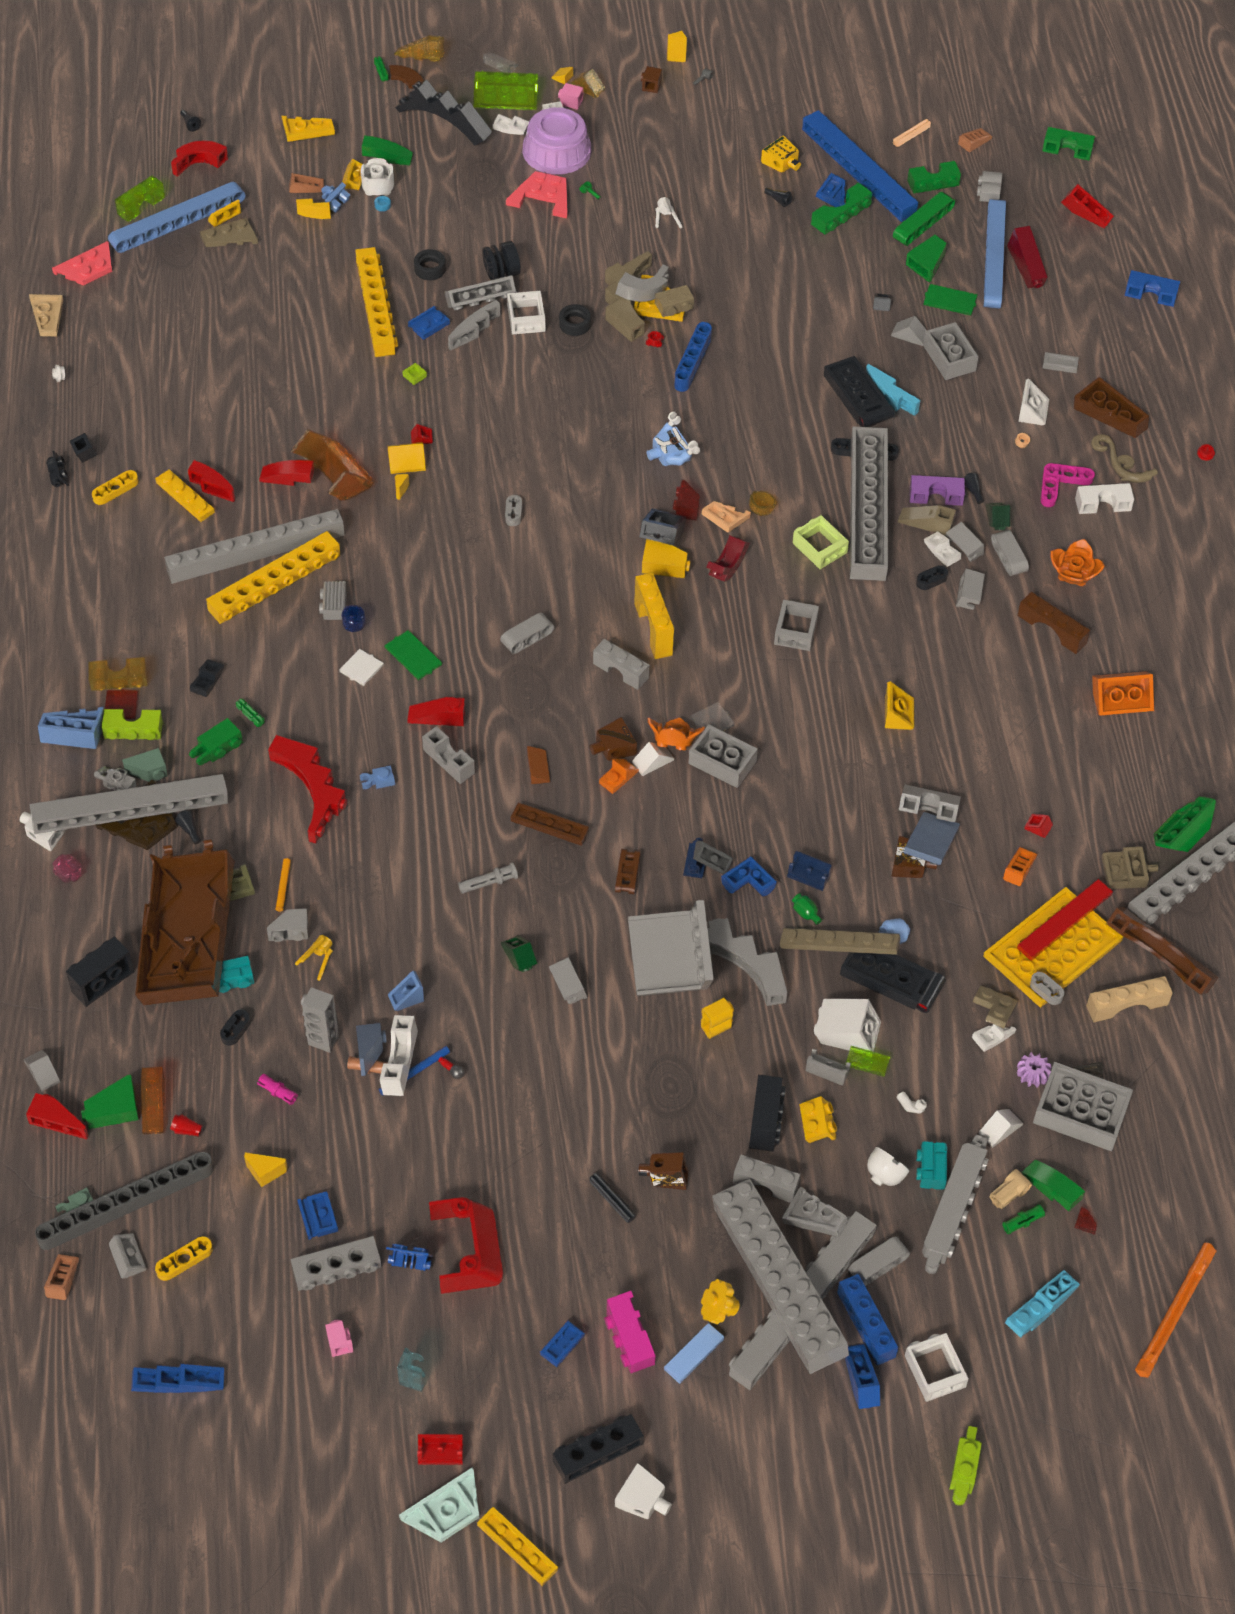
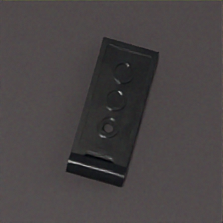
M855 356L824 366L823 376L860 427H868L895 416L893 407L885 399Z
M849 952L840 970L841 976L923 1013L930 1011L946 982V978L942 974L933 972L895 954Z

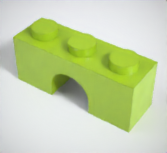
M104 709L102 720L104 739H161L163 725L161 710H142L141 717L138 720L129 722L125 720L123 709Z

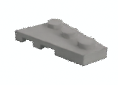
M802 1187L799 1188L782 1217L784 1224L837 1237L840 1236L848 1222L846 1215L829 1204L822 1203L815 1195L811 1196Z

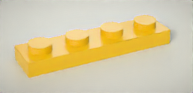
M170 469L155 478L156 483L200 522L215 513L214 508Z
M494 1507L477 1522V1526L541 1586L558 1571V1566Z

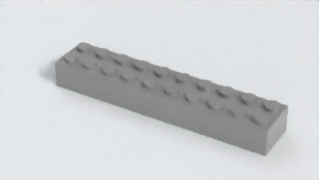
M852 427L850 579L886 581L888 569V428Z
M750 1179L745 1180L713 1195L714 1210L809 1374L849 1356L846 1339Z

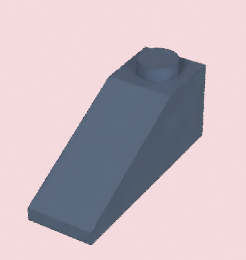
M380 1023L356 1026L361 1076H366L383 1052V1043H386L385 1030L381 1031Z

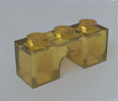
M145 657L126 659V666L120 671L110 670L107 660L88 662L91 691L148 686Z

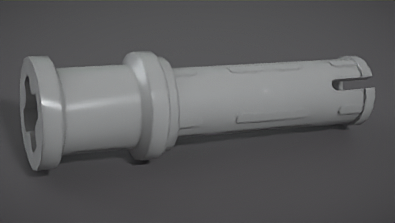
M511 862L508 866L499 869L498 867L494 868L493 872L458 882L461 894L494 883L500 885L503 884V881L512 878L518 879V874L514 863Z

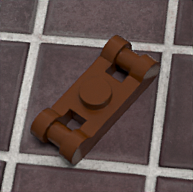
M621 849L615 892L621 893V891L628 892V894H635L641 851L629 852L627 849ZM622 881H630V883L622 884Z

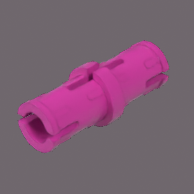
M262 1074L259 1077L257 1085L268 1090L273 1097H279L289 1105H293L297 1100L298 1094L285 1087L284 1083L277 1082L266 1074Z

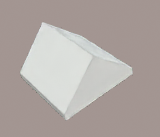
M1027 379L1025 382L1019 422L1045 425L1049 398L1030 379Z

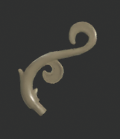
M1100 434L1091 440L1092 448L1099 452H1105L1108 448L1107 446L1100 445V442L1109 444L1111 464L1115 472L1122 478L1121 481L1144 483L1158 474L1155 468L1141 473L1127 471L1133 468L1134 459L1128 455L1117 457L1114 442L1109 436Z

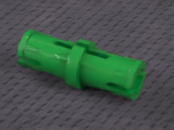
M1036 1205L1025 1212L1021 1211L1012 1219L1002 1222L1003 1229L1007 1234H1011L1022 1227L1027 1228L1030 1226V1223L1045 1217V1212L1041 1205Z

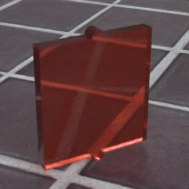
M107 690L105 709H123L125 719H135L138 690Z

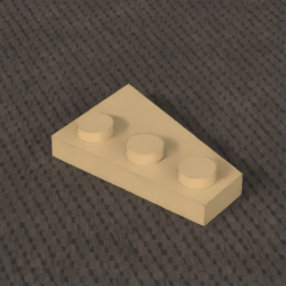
M29 294L40 336L57 337L63 306V295Z

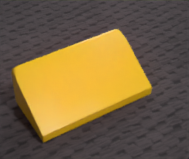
M683 31L668 34V61L686 62L687 37Z
M352 159L347 165L342 182L346 184L345 188L359 190L362 183L361 166L363 164L355 159Z
M238 199L212 213L208 218V222L216 227L240 214V200Z

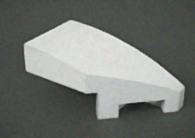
M993 1024L974 1032L972 1038L985 1052L1013 1035L1016 1028L1011 1026L1010 1029H1003Z

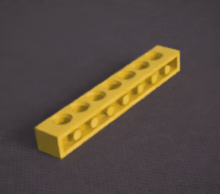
M375 247L355 249L375 357L395 355V347H398L397 338L393 337L395 335L394 325H391L393 323L392 313H388L390 311V303L386 301L388 299L387 289H383L386 286L385 278L381 277L383 269L382 265H379L381 264L380 254H376Z
M328 531L322 533L207 598L208 611L219 624L230 620L233 616L246 611L249 607L260 603L263 599L276 594L279 590L290 586L293 582L306 577L314 570L320 569L323 565L341 556L339 543Z

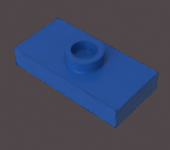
M567 1321L540 1351V1355L558 1367L584 1338L585 1333L570 1321Z

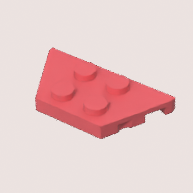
M106 241L53 267V273L55 275H58V273L65 275L66 279L76 281V283L84 286L112 272L109 242Z

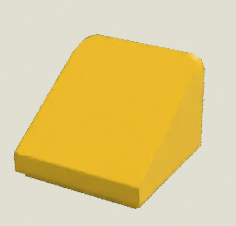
M573 67L560 68L552 76V79L562 84L567 83L573 76Z
M397 474L395 476L397 500L401 499L409 487L408 474Z

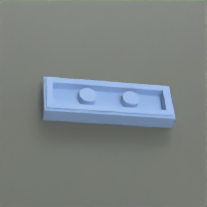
M708 1323L664 1366V1370L680 1384L724 1340V1336Z

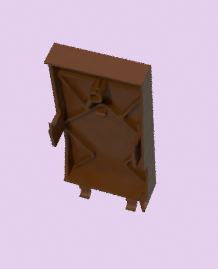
M212 839L203 840L204 850L202 853L173 856L172 845L163 846L164 856L162 858L150 854L153 865L149 903L144 906L135 992L136 997L143 1005L219 997L235 861L227 849L213 851Z

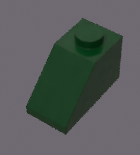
M518 935L501 942V946L512 966L518 971H529L533 968V965L538 964L530 941Z

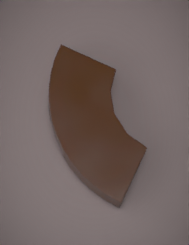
M389 65L391 80L402 81L409 89H413L412 86L417 81H424L418 72L409 67Z

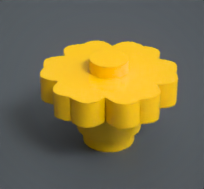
M716 1279L710 1283L709 1289L704 1291L701 1299V1304L703 1305L701 1314L704 1320L719 1324L725 1320V1316L736 1315L740 1303L733 1296L734 1289L730 1283Z

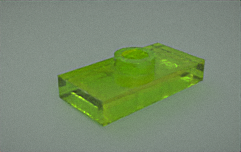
M851 1046L846 1063H851V1068L885 1077L890 1056Z

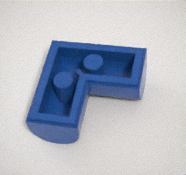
M751 856L721 876L722 884L729 893H734L749 883L763 897L774 890L777 882Z

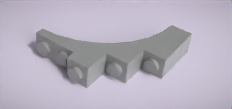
M717 918L709 921L707 929L710 953L725 958L744 970L758 986L766 1006L786 1003L787 989L777 952H766L757 955L752 935H741L733 938L728 918Z

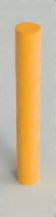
M288 858L283 859L275 908L279 912L283 911L291 863V860Z

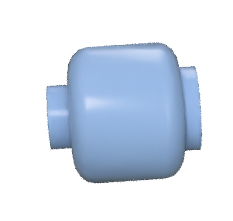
M896 918L885 920L879 929V933L899 934L901 944L907 940L910 928L903 919Z

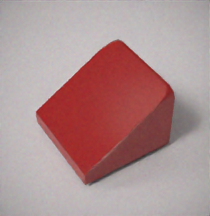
M416 424L411 430V443L422 442L423 444H432V429Z
M1032 814L1024 828L1040 837L1046 838L1053 823L1049 815Z

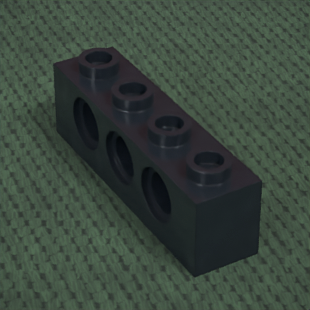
M632 1414L628 1416L622 1415L616 1418L614 1423L608 1426L602 1425L596 1428L594 1433L588 1436L582 1435L568 1446L562 1445L558 1447L553 1453V1463L566 1484L643 1445L644 1435ZM614 1434H619L622 1436V1438L620 1440H615L611 1436ZM594 1444H600L603 1446V1448L600 1450H595L592 1448V1446ZM574 1454H581L583 1458L576 1460L572 1456Z

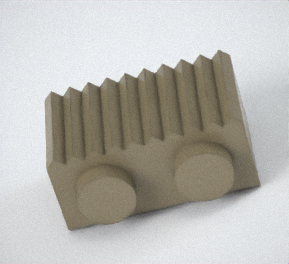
M687 285L655 293V305L662 317L672 316L683 311L692 310L694 308V296Z

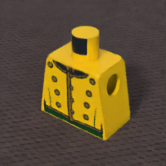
M785 136L780 137L762 150L761 162L781 173L789 168L797 171L801 166V163L798 161V149Z

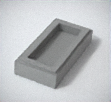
M1045 352L1043 369L1077 373L1079 357Z

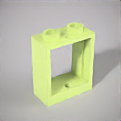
M822 515L811 519L804 526L798 527L793 533V544L819 569H822L848 552L849 541ZM817 532H820L832 543V545L820 552L806 541L807 538Z

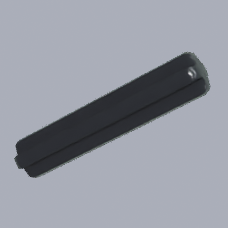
M594 1173L590 1177V1183L627 1223L632 1222L636 1218L635 1212L599 1173Z

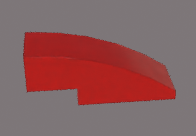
M196 460L192 462L188 468L190 482L201 485L202 492L231 502L235 501L234 488L220 473Z
M288 460L263 466L259 482L294 486L295 482L311 483L314 474V462L310 460Z

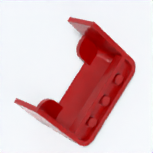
M465 1197L429 1202L431 1221L453 1217H470L475 1254L467 1255L461 1259L459 1273L439 1275L441 1294L492 1287L500 1284L503 1280V1269L493 1210L488 1206Z

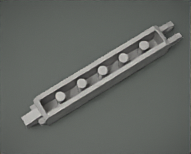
M975 1135L971 1144L966 1143L962 1145L924 1241L922 1253L927 1258L925 1271L929 1274L936 1273L940 1263L945 1264L947 1257L952 1258L955 1246L952 1245L954 1239L958 1241L962 1231L959 1228L960 1223H965L969 1213L966 1207L968 1204L972 1205L976 1195L973 1193L974 1187H979L982 1176L979 1175L980 1171H985L989 1161L986 1158L988 1139L980 1135Z

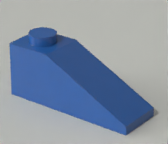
M865 1345L849 1346V1356L845 1357L858 1408L880 1406V1384Z

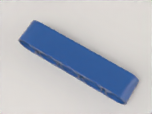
M700 322L696 326L677 367L674 387L677 391L684 392L690 388L711 342L712 326L707 322Z

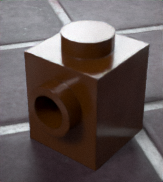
M646 67L645 72L641 74L642 91L658 93L662 81L661 68Z

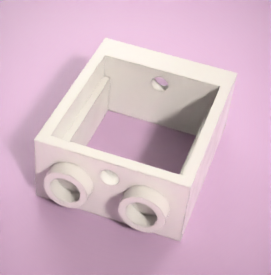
M541 291L507 293V307L512 335L545 332V314ZM537 306L538 315L514 317L513 308Z
M947 1333L942 1335L934 1334L928 1340L923 1342L915 1341L908 1345L905 1358L926 1402L966 1388L968 1377ZM942 1349L954 1375L927 1384L916 1357Z

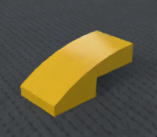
M296 199L297 214L309 218L331 219L329 202L313 203V199Z

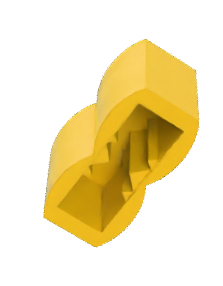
M725 998L702 1008L701 1028L709 1039L732 1027L734 1008L731 1002L726 1001Z

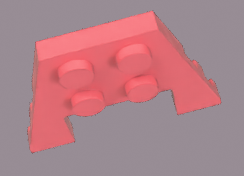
M535 171L506 199L507 206L517 208L521 207L525 197L555 203L553 216L567 219L566 178Z

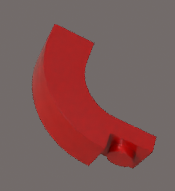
M213 141L187 143L176 150L177 157L171 161L172 173L178 177L195 163H208L219 168L228 160L227 147Z

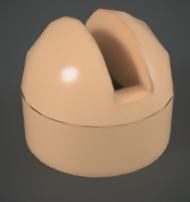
M1019 433L1015 439L1016 446L1020 448H1025L1030 442V437L1025 433Z

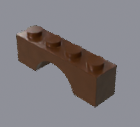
M1030 592L1020 602L1017 616L1031 625L1040 622L1050 626L1059 636L1061 645L1073 653L1077 654L1087 644L1090 634L1088 628L1033 592Z

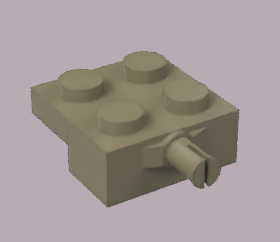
M1123 847L1122 852H1106L1102 854L1107 887L1110 889L1146 888L1149 881L1148 872H1158V864L1146 865L1143 847Z

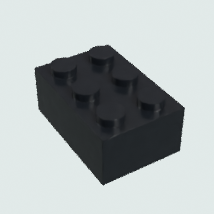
M115 936L103 942L93 952H89L78 963L72 964L66 971L71 992L85 1007L134 973L130 952Z
M758 1074L749 1149L773 1152L774 1144L779 1145L786 1086H782V1077Z

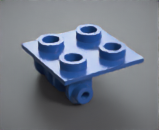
M392 1244V1248L386 1247L387 1250L393 1251V1255L388 1257V1263L392 1266L403 1267L404 1262V1268H407L409 1256H412L410 1269L414 1268L415 1257H417L415 1269L426 1271V1269L430 1270L431 1261H428V1257H433V1255L429 1254L427 1249L414 1247L413 1251L407 1250L408 1246Z

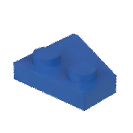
M830 173L815 197L834 207L844 205L845 180Z

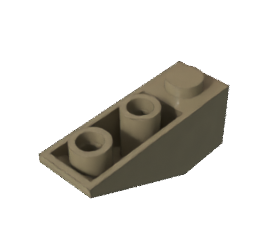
M940 505L903 508L898 523L934 533L940 532L946 536V532L953 527L956 510Z

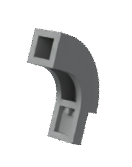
M663 264L657 274L648 279L637 278L625 272L618 283L615 294L638 302L654 300L655 293L665 291L669 267Z

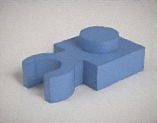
M391 765L372 769V774H360V781L367 780V782L362 783L363 789H369L372 785H376V789L395 785Z

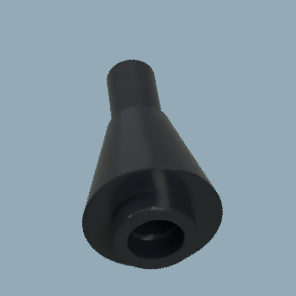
M185 110L180 111V115L184 118L189 131L194 132L200 128L201 120L198 117L188 114Z
M765 188L764 190L765 194L772 196L783 207L788 206L792 202L790 191L772 190L770 188Z
M976 473L966 474L964 476L965 486L974 495L977 504L983 503L984 499L980 493L979 475Z
M186 810L178 813L175 822L191 837L195 845L200 843L201 839L196 832L193 813Z

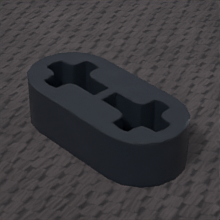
M938 565L921 572L917 576V587L921 590H929L946 582L948 577L947 568Z
M237 1010L231 1015L220 1031L222 1043L231 1046L239 1041L250 1025V1016L247 1011ZM237 1019H245V1021H240L239 1023L237 1021ZM233 1031V1037L229 1036L226 1038V1034L230 1035Z

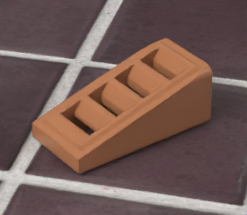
M982 128L960 135L958 145L970 153L991 140L992 136Z
M291 174L289 193L322 192L324 179Z
M57 1255L44 1286L47 1298L67 1299L79 1257ZM61 1264H65V1265H70V1267H65V1266H60V1265H61Z

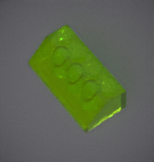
M475 71L474 108L537 110L538 74Z

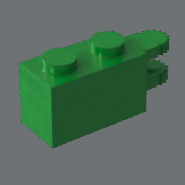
M226 718L197 737L198 745L191 749L189 756L191 758L199 756L196 763L200 766L208 761L213 763L243 743L241 731Z

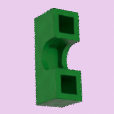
M1048 127L1042 151L1058 154L1061 148L1066 147L1074 151V158L1089 161L1095 136Z
M950 161L940 163L938 173H929L924 166L909 168L907 181L913 194L959 186L961 173L956 162Z

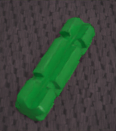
M375 57L374 64L381 81H388L389 75L382 57Z
M243 698L236 701V707L257 727L264 725L265 719L250 704H247Z

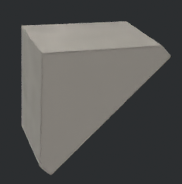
M915 316L897 322L891 336L923 346L925 331L927 330Z
M43 1050L23 1059L41 1092L60 1083L48 1055Z

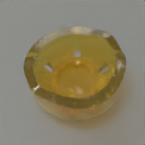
M754 491L750 495L749 507L754 514L767 516L776 508L777 500L771 494L764 491Z

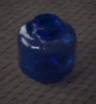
M350 605L343 609L341 614L343 627L349 632L362 630L366 624L363 608L357 605Z

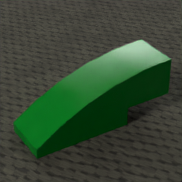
M364 135L362 142V156L382 158L389 164L411 165L413 152L399 144Z
M1034 1160L1021 1172L1049 1200L1053 1201L1055 1199L1067 1211L1075 1207L1084 1197L1085 1191L1064 1174L1040 1161Z

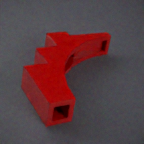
M276 735L268 749L270 761L278 763L295 773L309 790L314 803V809L308 828L309 842L316 844L319 837H322L325 832L326 823L331 821L333 815L339 816L341 810L346 808L345 790L332 787L334 782L332 771L319 765L321 757L319 756L318 748Z

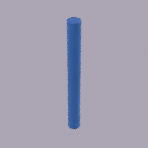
M447 1046L443 1047L409 1069L407 1080L437 1062L440 1057L449 1054V1048ZM379 1088L380 1094L384 1096L382 1088Z

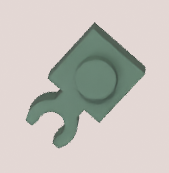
M86 1187L67 1197L69 1203L58 1204L56 1210L57 1212L66 1210L65 1213L93 1201V1198Z

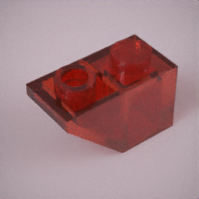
M682 480L681 485L677 486L676 497L678 499H674L673 510H676L678 515L686 516L688 520L696 521L700 495L686 480Z

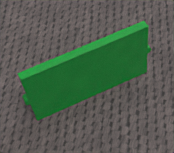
M930 284L928 291L925 292L926 297L923 305L971 316L974 307H976L975 302L978 294Z
M409 630L399 636H395L392 641L384 645L385 649L418 681L426 675L432 674V671L442 665V662Z

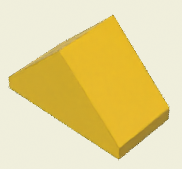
M246 1152L244 1154L247 1168L261 1187L287 1172V1162L284 1158Z

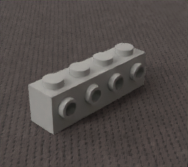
M506 276L444 291L448 308L458 310L462 309L465 304L475 306L479 305V301L485 300L487 303L495 301V297L501 296L502 299L507 298V293H515L516 289L513 276Z

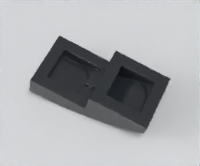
M207 659L199 668V675L191 683L190 692L207 697L218 681L224 665Z

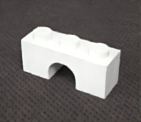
M1130 483L1078 486L1075 497L1079 514L1097 513L1100 502L1111 504L1114 512L1131 511L1134 502Z

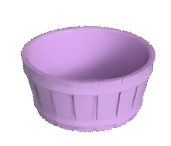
M553 107L541 110L531 118L523 142L522 152L524 159L531 167L543 173L559 175L571 173L582 168L589 161L592 150L586 124L581 116L570 109Z

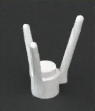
M666 197L660 198L657 202L658 207L655 209V227H659L660 213L664 215H671L672 213L679 228H682V224L673 206H671L670 200Z

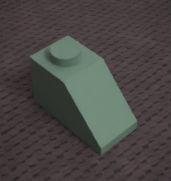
M159 748L122 759L124 770L128 771V775L148 782L152 779L155 781L168 776Z

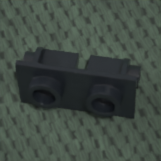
M52 451L53 457H49L46 461L51 484L54 487H59L62 483L69 486L67 479L69 475L64 466L66 462L61 455L59 456L55 451Z

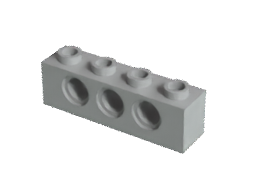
M311 987L308 994L305 993L301 1000L308 1045L331 1053L339 1038L334 995Z
M374 1236L290 1259L298 1291L311 1290L317 1285L332 1284L342 1278L350 1279L357 1274L363 1272L371 1273L381 1268L380 1256ZM356 1257L362 1258L360 1261H353ZM335 1263L341 1264L339 1267H332ZM314 1269H320L318 1273L311 1272Z

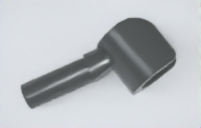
M707 68L703 69L702 75L693 84H698L704 78L711 80L713 77L711 73L713 71Z

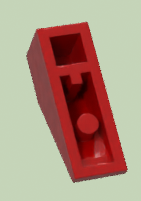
M1079 184L1073 187L1061 201L1072 213L1102 228H1105L1114 217Z
M444 697L409 706L407 723L464 726L465 698Z
M35 1093L26 1113L29 1124L88 1139L86 1126L58 1100L49 1094Z

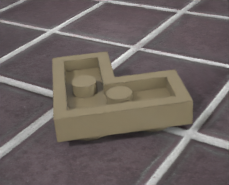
M980 986L973 1000L974 1003L990 1009L985 1021L1003 1029L1018 1002L1007 995L984 986Z

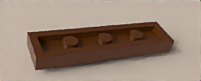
M517 803L510 817L511 822L582 846L589 832L588 826L521 803Z

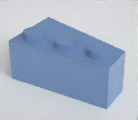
M97 707L98 710L95 711L79 709L80 712L68 713L67 711L43 713L38 724L40 743L96 749L102 734L104 707Z

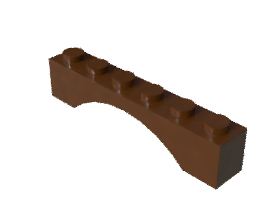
M1126 907L1116 908L1106 923L1120 935L1140 945L1160 959L1185 984L1200 995L1208 993L1219 978Z

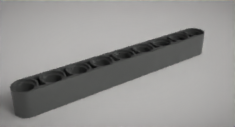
M198 1152L40 1224L35 1229L38 1245L44 1250L55 1248L209 1177L213 1173L211 1156L207 1152ZM202 1163H207V1165L203 1167L199 1166ZM182 1172H188L186 1175H180ZM163 1181H168L166 1184H160ZM143 1190H149L147 1193H141ZM123 1199H129L127 1202H121ZM104 1208H109L107 1211H101ZM84 1217H90L87 1220H82ZM64 1226H70L68 1229H62ZM45 1235H50L48 1238H42Z

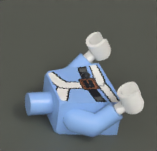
M675 412L669 414V423L666 422L654 437L653 449L647 450L648 459L651 461L658 458L663 466H681L685 462L690 461L692 453L698 454L700 452L696 441H691L688 444L676 426L673 427V425L681 422V418L676 416Z

